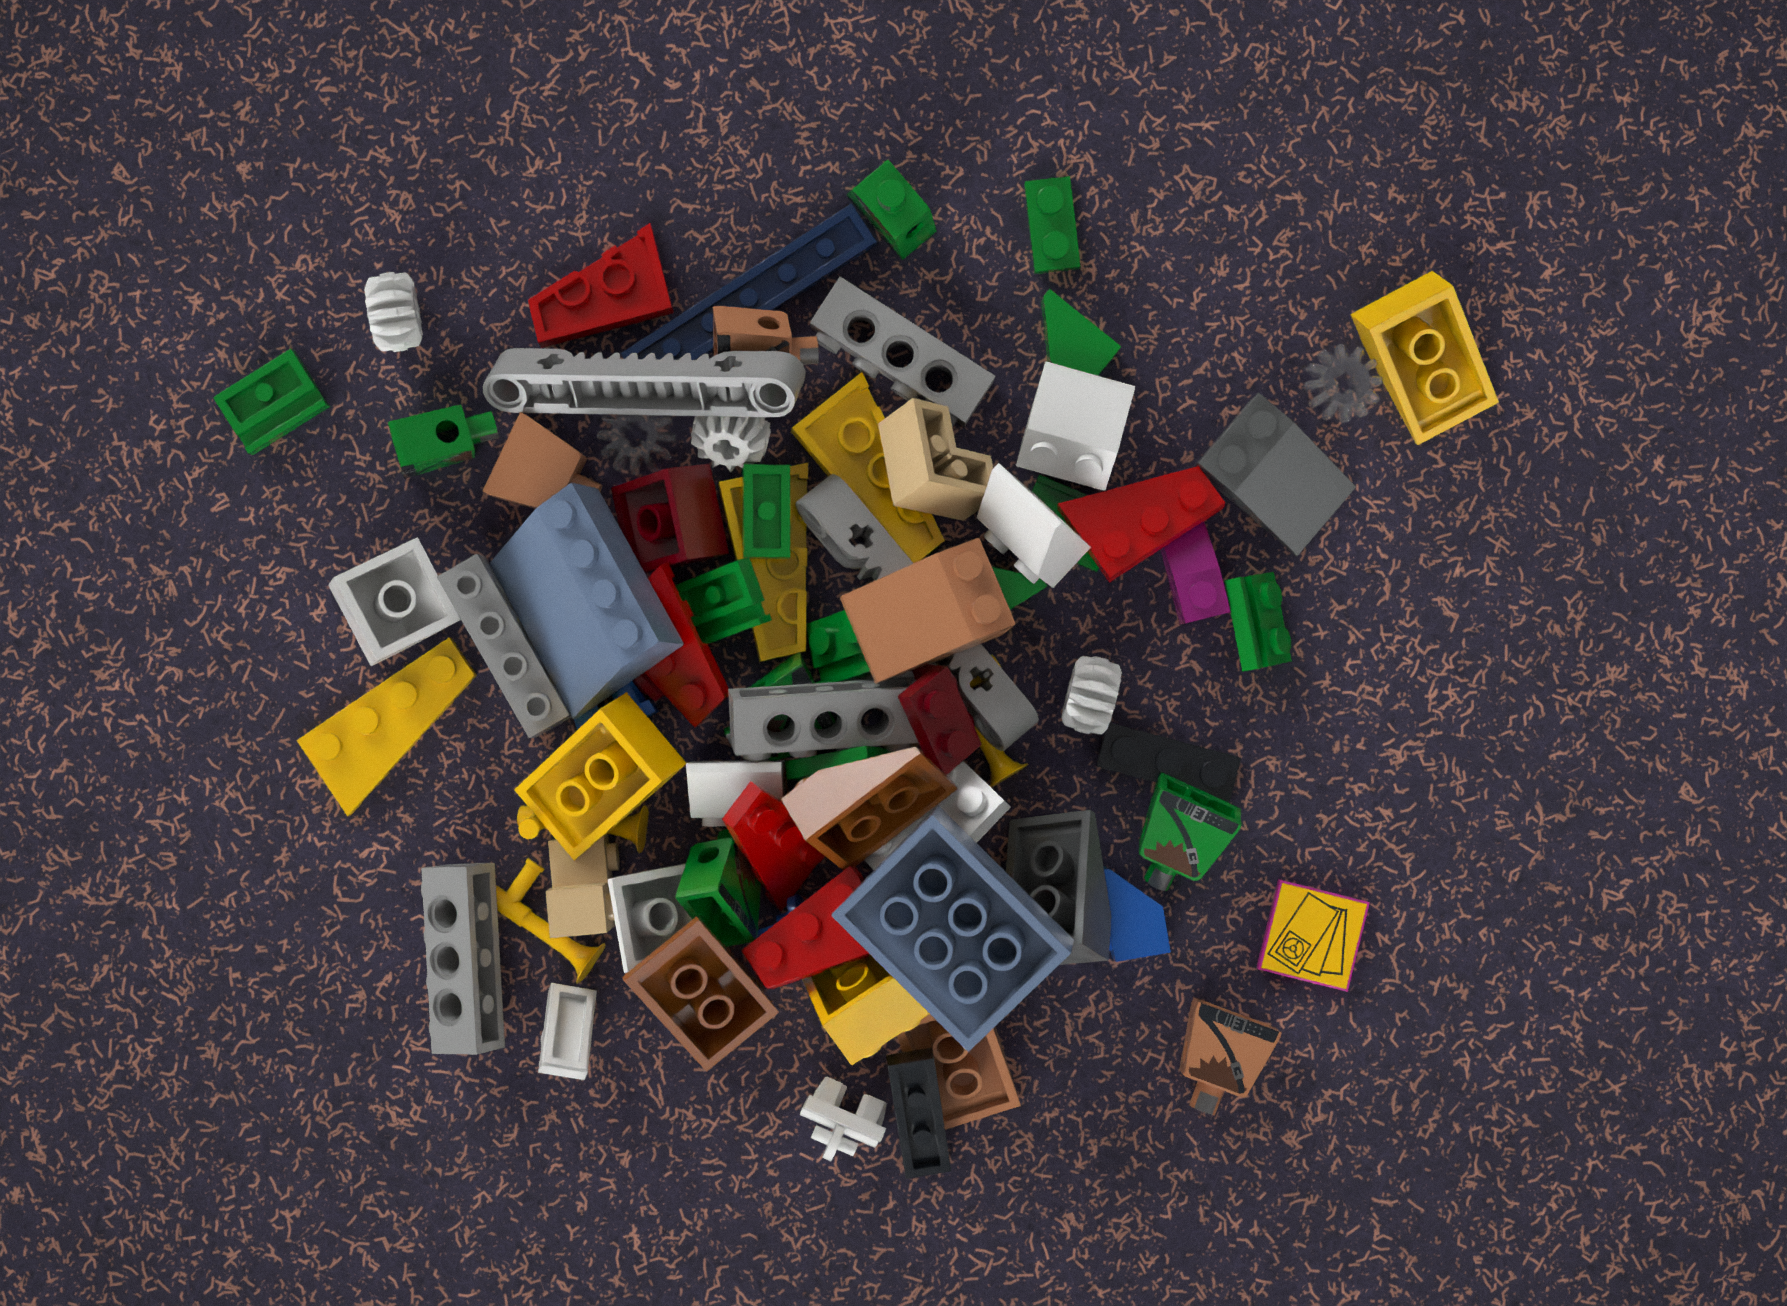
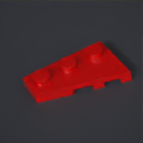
M650 223L638 230V235L618 248L614 245L601 254L602 258L579 272H571L528 300L537 340L541 348L674 313Z
M1196 466L1058 503L1057 510L1070 528L1091 546L1087 552L1110 583L1222 510L1225 506V501L1201 468Z
M666 562L661 564L648 577V580L684 645L644 673L696 728L729 697V688L708 644L702 643L690 618L694 615L687 600L682 601L672 580L675 575L669 563Z
M752 781L749 782L722 818L738 848L753 867L751 870L756 879L764 886L767 898L781 912L787 905V898L796 893L812 870L825 856L805 841L783 802Z
M849 866L741 950L766 989H775L822 973L826 969L869 957L870 954L831 916L864 881L856 867Z

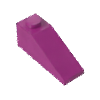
M1203 521L1160 549L1179 625L1231 612L1219 564L1205 522Z

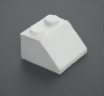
M1045 361L1016 466L1105 491L1118 453L1135 386Z
M998 463L994 467L977 515V519L989 529L983 536L1003 555L1010 549L1019 558L1014 566L1033 584L1040 578L1054 588L1091 546L1001 464Z
M418 537L334 577L328 584L370 666L421 642L461 620L437 578L438 575Z
M785 760L692 761L686 763L691 818H702V826H726L722 818L750 781L779 800L786 795Z
M686 864L608 879L624 973L633 969L692 920L675 898Z

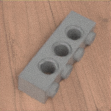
M842 277L838 278L810 322L811 330L817 333L815 336L819 345L834 354H837L840 348L855 357L852 365L873 379L876 378L878 373L894 382L890 389L903 399L909 401L912 398L917 399L918 397L924 401L947 406L949 408L952 428L956 422L963 427L966 426L995 379V375ZM865 321L871 324L875 330L873 337L864 343L852 340L848 331L854 323ZM895 346H905L912 352L913 360L906 367H894L887 360L889 350ZM935 370L944 371L950 376L952 385L944 392H934L926 385L925 379L927 375Z
M475 554L437 576L528 738H536L570 719L571 715L486 556Z
M914 677L891 678L875 684L873 679L728 689L731 746L735 756L743 755V759L750 761L766 760L771 757V753L789 752L790 756L811 757L817 755V750L823 749L841 751L861 746L881 745L882 748H886L888 751L910 748V743L919 742L898 699V695L916 680ZM879 708L883 710L882 718L877 724L873 726L861 724L863 714L869 709ZM826 711L837 713V719L831 727L827 729L814 727L815 720L821 713ZM784 714L791 717L790 724L785 730L772 732L767 729L769 721L774 716Z
M495 863L446 864L421 868V894L423 897L425 925L424 941L426 944L427 961L426 985L429 996V1033L431 1036L432 1054L477 1055L505 1048Z

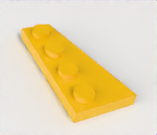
M861 372L793 426L790 432L827 476L835 474L844 480L910 560L916 563L928 556L945 540L932 514L893 506L878 425L885 417L880 407H877L868 389L869 385L864 374Z
M808 463L790 466V558L750 559L765 601L761 602L765 615L770 614L772 621L752 628L759 662L806 651L807 525L797 512L795 503L807 494ZM742 477L718 483L736 561L743 559Z
M449 637L299 738L297 742L346 815L351 816L365 798L382 782L392 768L418 742V739L445 712L477 675L453 639Z

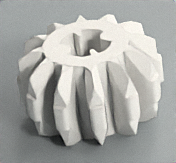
M394 272L382 273L380 276L368 278L364 289L370 331L376 346L381 351L393 350V352L405 351L410 347L419 346L423 335L417 293L415 292L412 279L407 273L394 274Z
M695 416L691 432V444L697 447L699 458H710L712 460V468L721 464L725 465L732 472L736 466L742 468L744 464L761 462L762 456L766 453L771 433L770 423L764 417Z
M1081 656L1075 662L1062 709L1061 718L1065 726L1086 734L1095 733L1102 735L1108 729L1121 683L1122 672L1118 664L1097 656Z

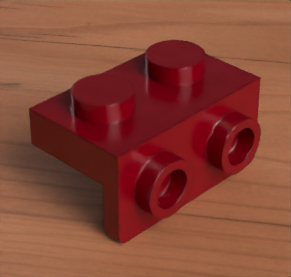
M927 664L912 670L916 681L900 693L898 699L924 755L947 775L980 747L982 743L975 730L974 719L964 705L957 689V681L949 671L948 666Z

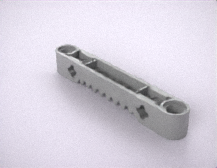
M513 348L507 349L500 354L483 384V394L493 407L510 413L780 417L791 412L805 381L806 371L797 357L781 351H728L717 354L710 359L708 354H703L697 360H691L690 353H686L679 360H674L673 354L668 353L662 359L656 360L655 353L648 354L644 359H638L637 353L630 354L626 359H621L619 353H614L608 359H603L602 352H597L590 359H586L584 352H579L573 357L572 353L563 349Z
M835 474L829 475L796 501L795 506L800 517L834 559L844 567L851 569L861 568L857 575L859 580L872 577L876 581L913 564L853 490L839 476ZM861 536L865 540L864 545L858 544L855 547L849 542L851 538L856 539ZM982 644L930 663L934 664L942 661L945 664L944 666H948L949 671L957 681V689L964 705L974 719L975 727L996 749L1005 751L1038 723L1039 718L1032 704ZM979 676L983 684L974 690L970 687L969 683L972 679Z

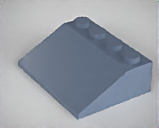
M572 482L538 506L489 563L573 719H578L684 645L598 488Z
M939 805L831 914L968 1052L1071 954L1074 939Z

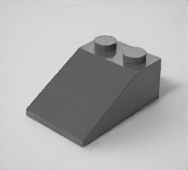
M1257 393L1245 405L1193 466H1199L1216 489L1296 557L1356 488L1290 418L1260 393Z
M1091 810L1010 820L1006 873L1074 939L1071 954L1059 965L1109 961L1111 910L1095 813Z

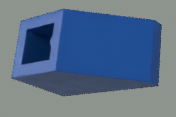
M1103 866L1111 910L1109 951H1111L1115 962L1170 953L1163 906L1108 867Z

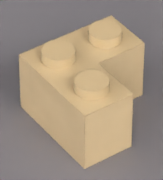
M912 398L878 423L893 506L962 521L979 511L993 470L992 459L990 455L956 447L949 408L947 406Z
M606 834L574 861L556 839L549 840L552 888L546 891L550 938L607 933L616 926L608 879L613 878L612 871H617L620 868L617 843H609V834Z

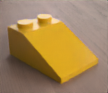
M1431 271L1350 314L1370 359L1417 445L1499 403L1452 284L1435 272Z
M626 692L600 708L514 790L575 861L686 765V762Z
M871 955L854 962L850 961L826 969L822 973L802 979L822 1026L851 1065L862 1058H868L876 1054L882 1045L900 1033L912 1030L924 1017L930 1014Z

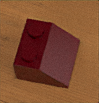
M710 464L666 468L611 488L619 527L645 574L654 572L661 564L666 562L669 563L671 568L729 554Z

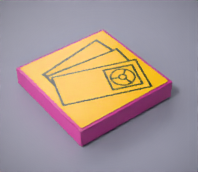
M1278 879L1256 968L1348 992L1370 902Z

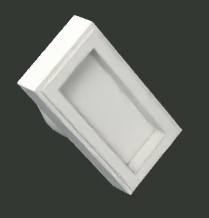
M551 983L548 990L544 1029L541 1035L538 1073L585 1080L588 1073L597 990Z

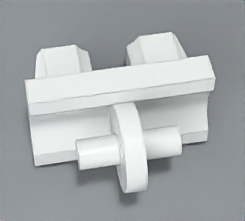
M825 1077L814 1095L808 1096L800 1112L801 1116L833 1129V1132L816 1125L812 1133V1139L827 1145L822 1158L832 1161L836 1150L851 1156L854 1155L858 1143L842 1137L843 1134L875 1148L878 1142H881L886 1130L881 1125L884 1120L887 1103L864 1094L856 1113H850L839 1108L847 1086L832 1078Z

